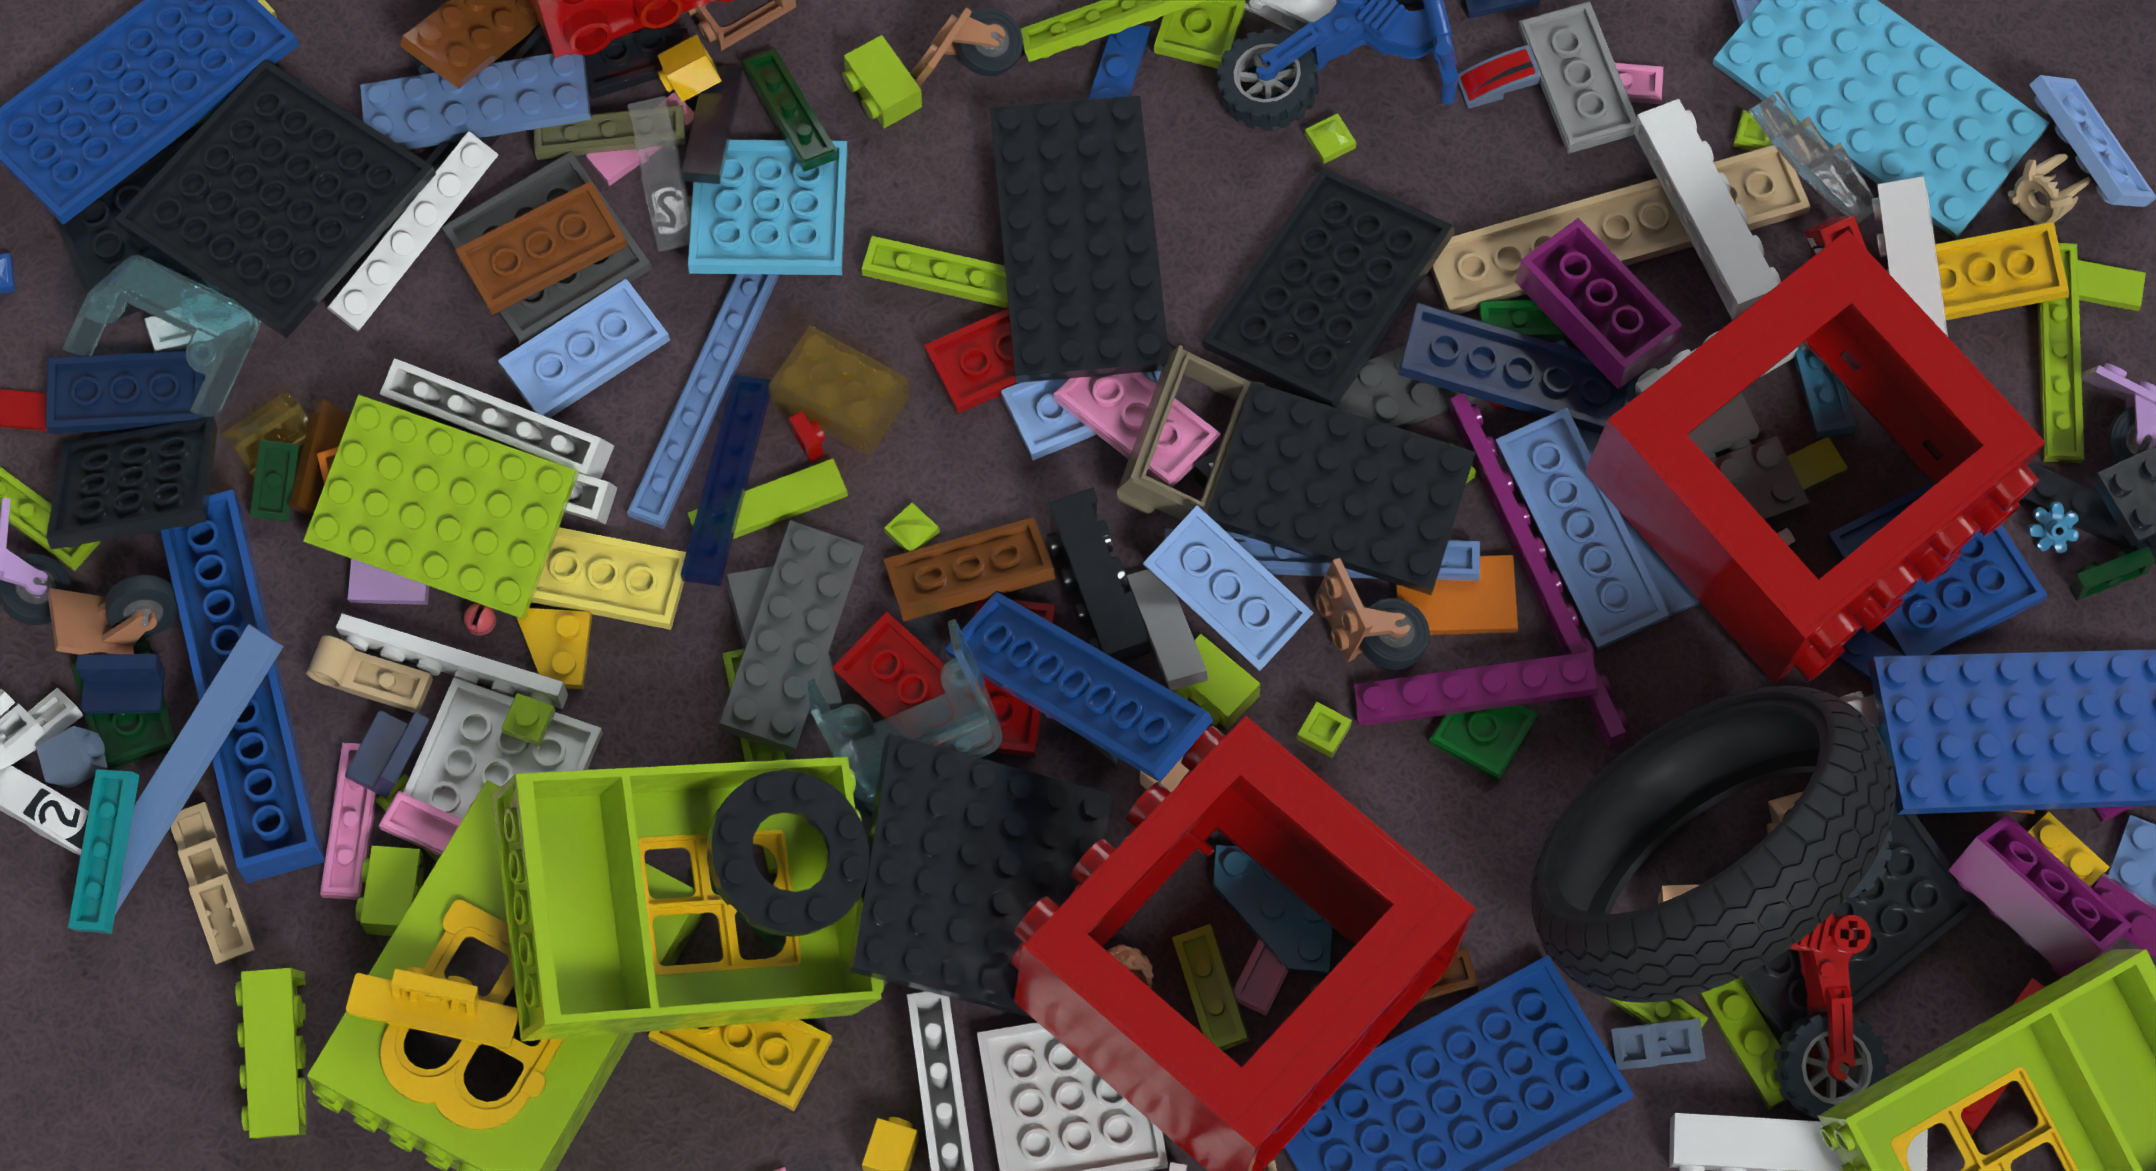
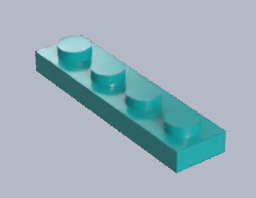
M96 769L68 928L71 930L112 934L140 776L132 771Z

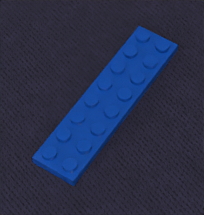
M998 592L992 595L945 649L954 661L1159 782L1165 778L1214 721L1206 710Z

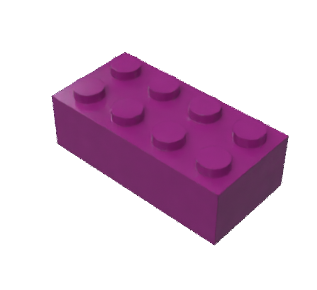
M1579 218L1520 260L1515 283L1618 390L1676 347L1683 325Z
M2008 814L1977 836L1948 870L1957 878L1958 884L1964 890L1974 893L1988 906L1989 912L1995 918L2005 921L2019 934V938L2026 946L2036 949L2050 962L2052 969L2062 977L2109 952L2132 926Z

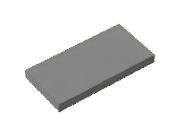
M1590 1L1519 21L1518 29L1524 44L1529 45L1541 75L1540 85L1567 153L1633 136L1637 117Z

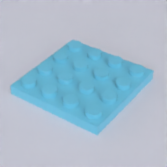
M730 140L721 183L693 182L688 258L689 274L842 275L848 156L847 141H832L838 151L837 160L803 172L785 140Z

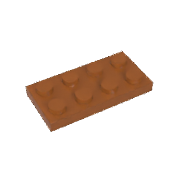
M449 0L402 36L400 47L459 89L537 29L540 24L529 0Z
M589 181L456 248L455 251L490 314L494 315L626 248L628 245L626 238L592 181Z
M1034 517L883 559L903 622L992 597L995 592L1004 594L1055 579L1051 560Z

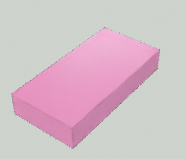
M397 791L379 827L389 834L441 856L462 819Z
M1260 939L1234 988V993L1238 1004L1267 1017L1289 971L1283 964L1282 966L1280 965L1275 955Z

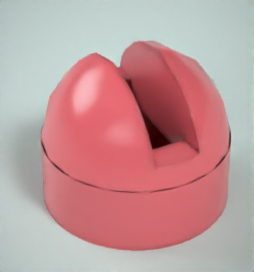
M474 603L465 611L464 624L470 633L479 636L486 635L494 629L496 616L492 608ZM483 610L478 619L477 626L473 625L472 623L478 611Z

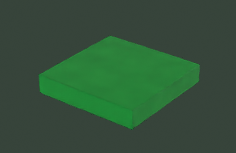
M1523 705L1444 715L1429 739V744L1499 782L1538 718V714Z

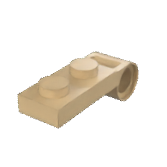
M332 636L321 637L306 672L311 679L323 685L418 714L433 681L431 673L355 651L354 647L347 642Z

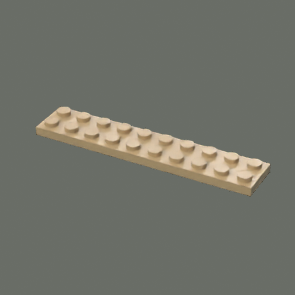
M1784 142L1713 162L1718 173L1723 172L1727 177L1733 201L1735 204L1739 203L1743 207L1749 230L1809 214L1811 206ZM1658 178L1453 236L1430 270L1446 312L1461 314L1478 309L1480 302L1506 301L1527 295L1515 283L1520 260L1577 218L1625 266L1694 246Z

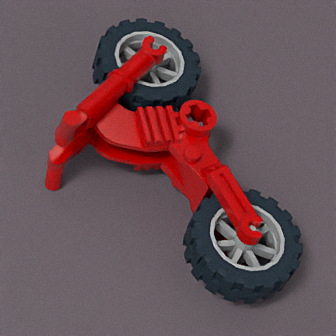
M1788 809L1782 819H1784V817L1790 812L1791 809ZM1891 830L1888 831L1886 839L1870 869L1847 898L1856 897L1861 892L1869 891L1875 886L1874 881L1881 879L1887 870L1884 868L1885 863L1890 861L1892 856V850L1888 849V841H1892ZM1832 913L1825 921L1818 924L1817 928L1789 948L1798 951L1801 973L1804 976L1808 993V1015L1806 1018H1799L1792 1023L1791 1026L1793 1028L1790 1032L1785 1031L1779 1041L1782 1042L1780 1049H1776L1774 1054V1061H1777L1774 1077L1775 1081L1780 1082L1782 1088L1778 1090L1783 1099L1790 1101V1107L1797 1113L1804 1114L1806 1118L1814 1121H1820L1818 1115L1889 1076V1073H1886L1889 1056L1888 1053L1883 1052L1882 1046L1885 1044L1879 1034L1872 1032L1873 1027L1868 1022L1859 1020L1852 1012L1848 963L1854 953H1859L1867 947L1871 938L1868 923L1857 915L1833 916ZM1854 930H1857V939H1854ZM1857 1065L1855 1080L1853 1081L1847 1073L1849 1067ZM1807 1072H1808L1809 1075L1811 1076V1078H1810L1809 1080H1808V1077H1807ZM1823 1079H1826V1097L1813 1089ZM1836 1080L1842 1081L1849 1088L1847 1092L1839 1097H1836Z

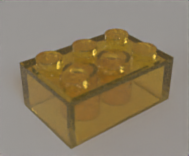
M809 325L768 385L772 404L792 415L803 411L809 422L816 420L823 432L871 457L911 397L908 377Z

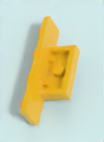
M407 967L406 971L395 968L392 980L357 973L354 977L346 1006V1013L351 1016L503 1049L511 1047L518 1021V1010L516 1007L480 1000L478 986H473L470 980L459 976H449L447 980L432 977L430 972L417 967Z

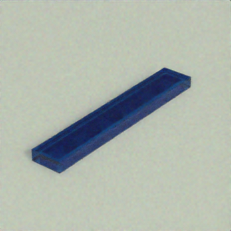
M733 376L680 574L682 581L721 586L773 388L770 379Z

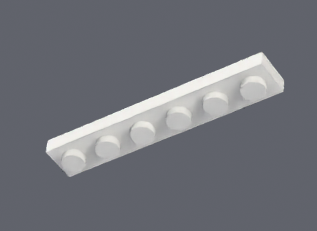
M468 131L436 171L433 179L415 197L327 309L358 332L499 154Z
M341 614L336 626L341 639L353 646L355 651L365 653L367 649L380 652L381 657L398 664H402L404 660L416 663L421 671L431 673V675L438 676L440 672L454 675V678L475 685L480 683L490 686L492 691L514 697V694L518 693L563 709L568 697L566 687L562 681L349 615Z

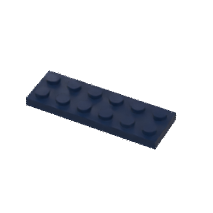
M1417 303L1413 313L1398 375L1455 392L1465 393L1469 396L1544 418L1568 408L1577 427L1602 434L1607 420L1633 400L1639 376L1637 375L1618 390L1580 350Z

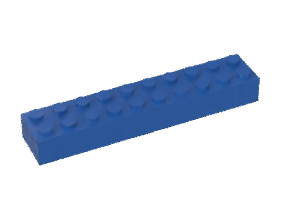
M233 489L210 495L207 522L198 523L191 527L181 526L161 530L199 702L248 624L273 639L243 508ZM277 657L213 758L236 867L247 884L325 862Z

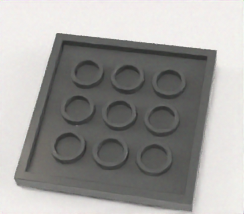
M569 152L442 227L443 233L455 250L592 180L574 154ZM594 183L593 185L626 238L628 246L498 312L520 345H523L624 279H627L630 283L652 270L649 260Z

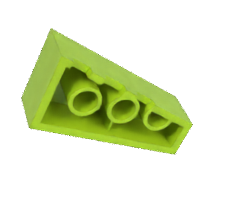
M293 968L241 972V981L236 982V1002L238 1006H243L244 1023L238 1024V1043L240 1048L245 1047L246 1064L240 1065V1084L242 1089H247L248 1106L242 1107V1125L244 1131H249V1138L260 1139L306 1135L305 1077H298V1069L305 1068L306 1045L303 1036H298L297 1028H301L303 1021H306L305 1003L303 1004L301 996L297 995V986L305 985L304 971Z

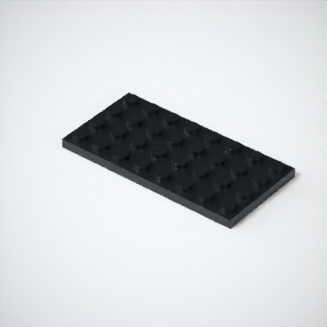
M1140 96L990 108L1016 383L1162 371L1169 358V346Z

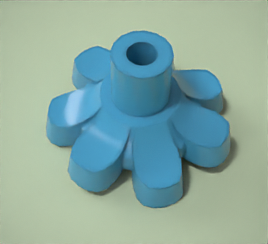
M2052 502L2050 504V512H2047L2043 507H2038L2033 511L2032 515L2038 521V524H2030L2027 532L2031 537H2039L2035 546L2040 551H2046L2052 545L2056 553H2064L2067 551L2066 541H2076L2078 539L2079 531L2072 528L2078 522V516L2074 511L2064 514V508L2060 502Z

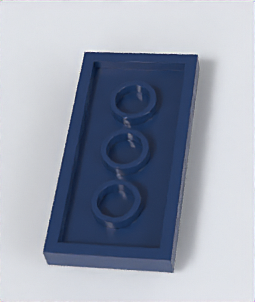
M204 351L48 358L46 429L48 433L139 430L205 418L206 357Z

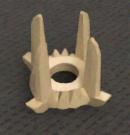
M2057 154L2036 165V160L2029 159L2025 164L2023 176L2015 184L2014 191L2010 190L2008 192L2010 203L2013 205L2017 204L2022 214L2026 215L2035 225L2049 222L2055 223L2074 207L2078 200V196L2075 194L2086 187L2091 181L2090 177H2086L2060 192L2059 189H2055L2058 182L2051 181L2056 177V174L2045 175L2068 159L2066 154ZM2037 191L2044 195L2046 206L2041 205L2036 200L2034 194Z

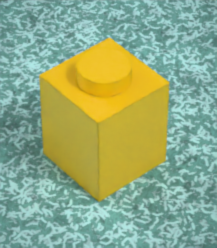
M697 34L657 55L663 70L658 72V75L668 92L675 90L682 102L721 82L715 64Z
M889 1117L888 1121L877 1118L862 1162L863 1171H909L919 1142L917 1130L912 1129L913 1124L897 1117Z

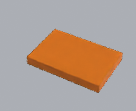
M1513 555L1480 556L1479 581L1436 580L1432 595L1396 584V599L1407 601L1422 612L1428 622L1430 635L1512 633L1518 631Z

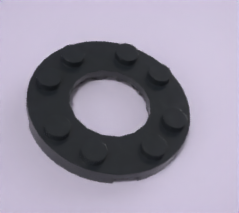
M779 770L752 777L730 793L715 812L709 827L706 848L708 867L713 883L727 905L731 904L748 920L746 923L761 931L779 936L795 937L823 930L848 913L859 899L867 881L870 862L869 845L864 826L857 812L837 789L813 775L798 771ZM780 813L800 815L812 827L818 829L823 836V842H825L827 848V865L819 882L811 888L797 892L781 890L766 881L756 868L752 854L753 836L760 823L769 816Z

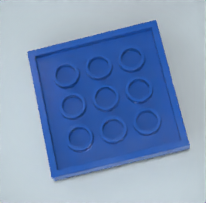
M1931 482L1828 533L1826 540L1840 562L1935 484ZM2002 525L1986 537H1983L1978 532L1960 549L1962 555L1928 585H1925L1920 579L1901 597L1904 601L1903 604L1880 624L1896 650L1901 652L1903 656L1938 655L2045 601L2047 593Z

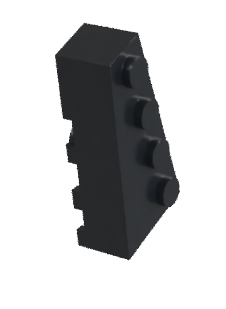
M1094 487L1049 502L1051 533L1046 534V539L1053 557L1060 554L1064 567L1059 568L1066 590L1074 589L1078 601L1073 602L1077 619L1080 625L1087 623L1092 634L1087 637L1088 644L1123 663L1149 654L1150 639L1132 591L1126 592L1124 589L1127 586V580L1121 560L1117 556L1111 557L1110 553L1113 552V545L1105 519L1097 521L1098 498Z

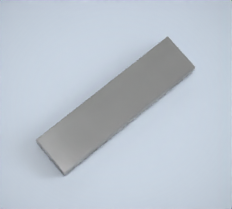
M1149 569L1126 575L1129 588L1135 598L1169 690L1172 691L1207 681V670L1176 594Z

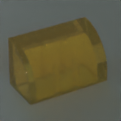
M285 391L221 435L247 471L254 477L259 441L267 440L301 446L305 442L310 420L300 404Z

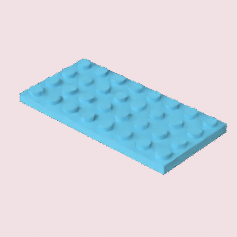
M1762 0L1714 57L1712 62L1719 70L1877 184L1924 176L1928 189L1932 223L1956 240L2049 125V122L1878 0Z

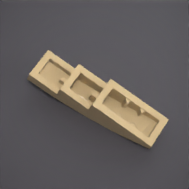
M203 802L181 810L171 825V830L190 886L189 891L214 962L217 965L254 951L255 948L208 804Z

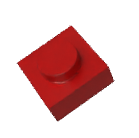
M803 411L790 417L792 434L810 463L823 457L822 442L826 441V438L817 421L809 422Z

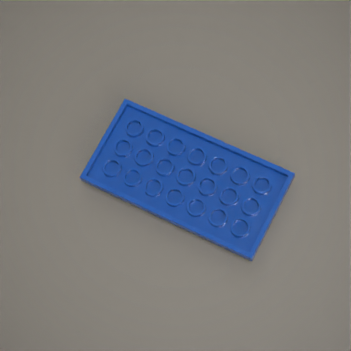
M143 0L0 107V164L64 225L222 105L264 59L274 65L299 46L297 37L257 0Z
M2156 649L1873 657L1868 662L1882 738L1894 770L1897 815L2156 806Z
M1549 955L1378 1046L1283 1150L1295 1171H1502L1633 1099L1634 1094Z

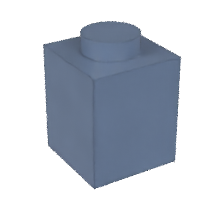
M72 726L36 746L45 782L71 788L95 776L96 769H108L104 755V743L98 733Z

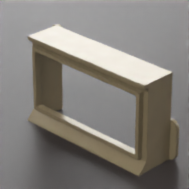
M1179 345L1169 355L1167 363L1162 368L1115 495L1119 501L1146 514L1152 513L1156 508L1183 521L1196 505L1206 514L1208 513L1251 382L1183 350V346ZM1183 374L1210 386L1212 390L1236 401L1200 501L1146 476Z

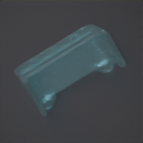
M140 255L126 258L89 291L62 349L82 356H92L106 324L117 321L123 314L127 303L193 334L186 348V359L194 370L206 375V378L190 411L206 417L214 416V419H216L259 331L260 321L231 298L149 258Z
M956 619L948 622L952 648L956 658L947 662L941 671V682L946 693L884 720L873 723L869 713L863 707L855 704H847L831 710L816 680L807 681L811 713L834 758L848 757L849 768L853 770L856 779V787L853 794L858 799L865 802H874L884 738L890 733L978 758L994 752L1000 746L1002 731L980 668Z

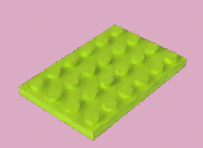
M358 394L303 542L525 620L579 472Z

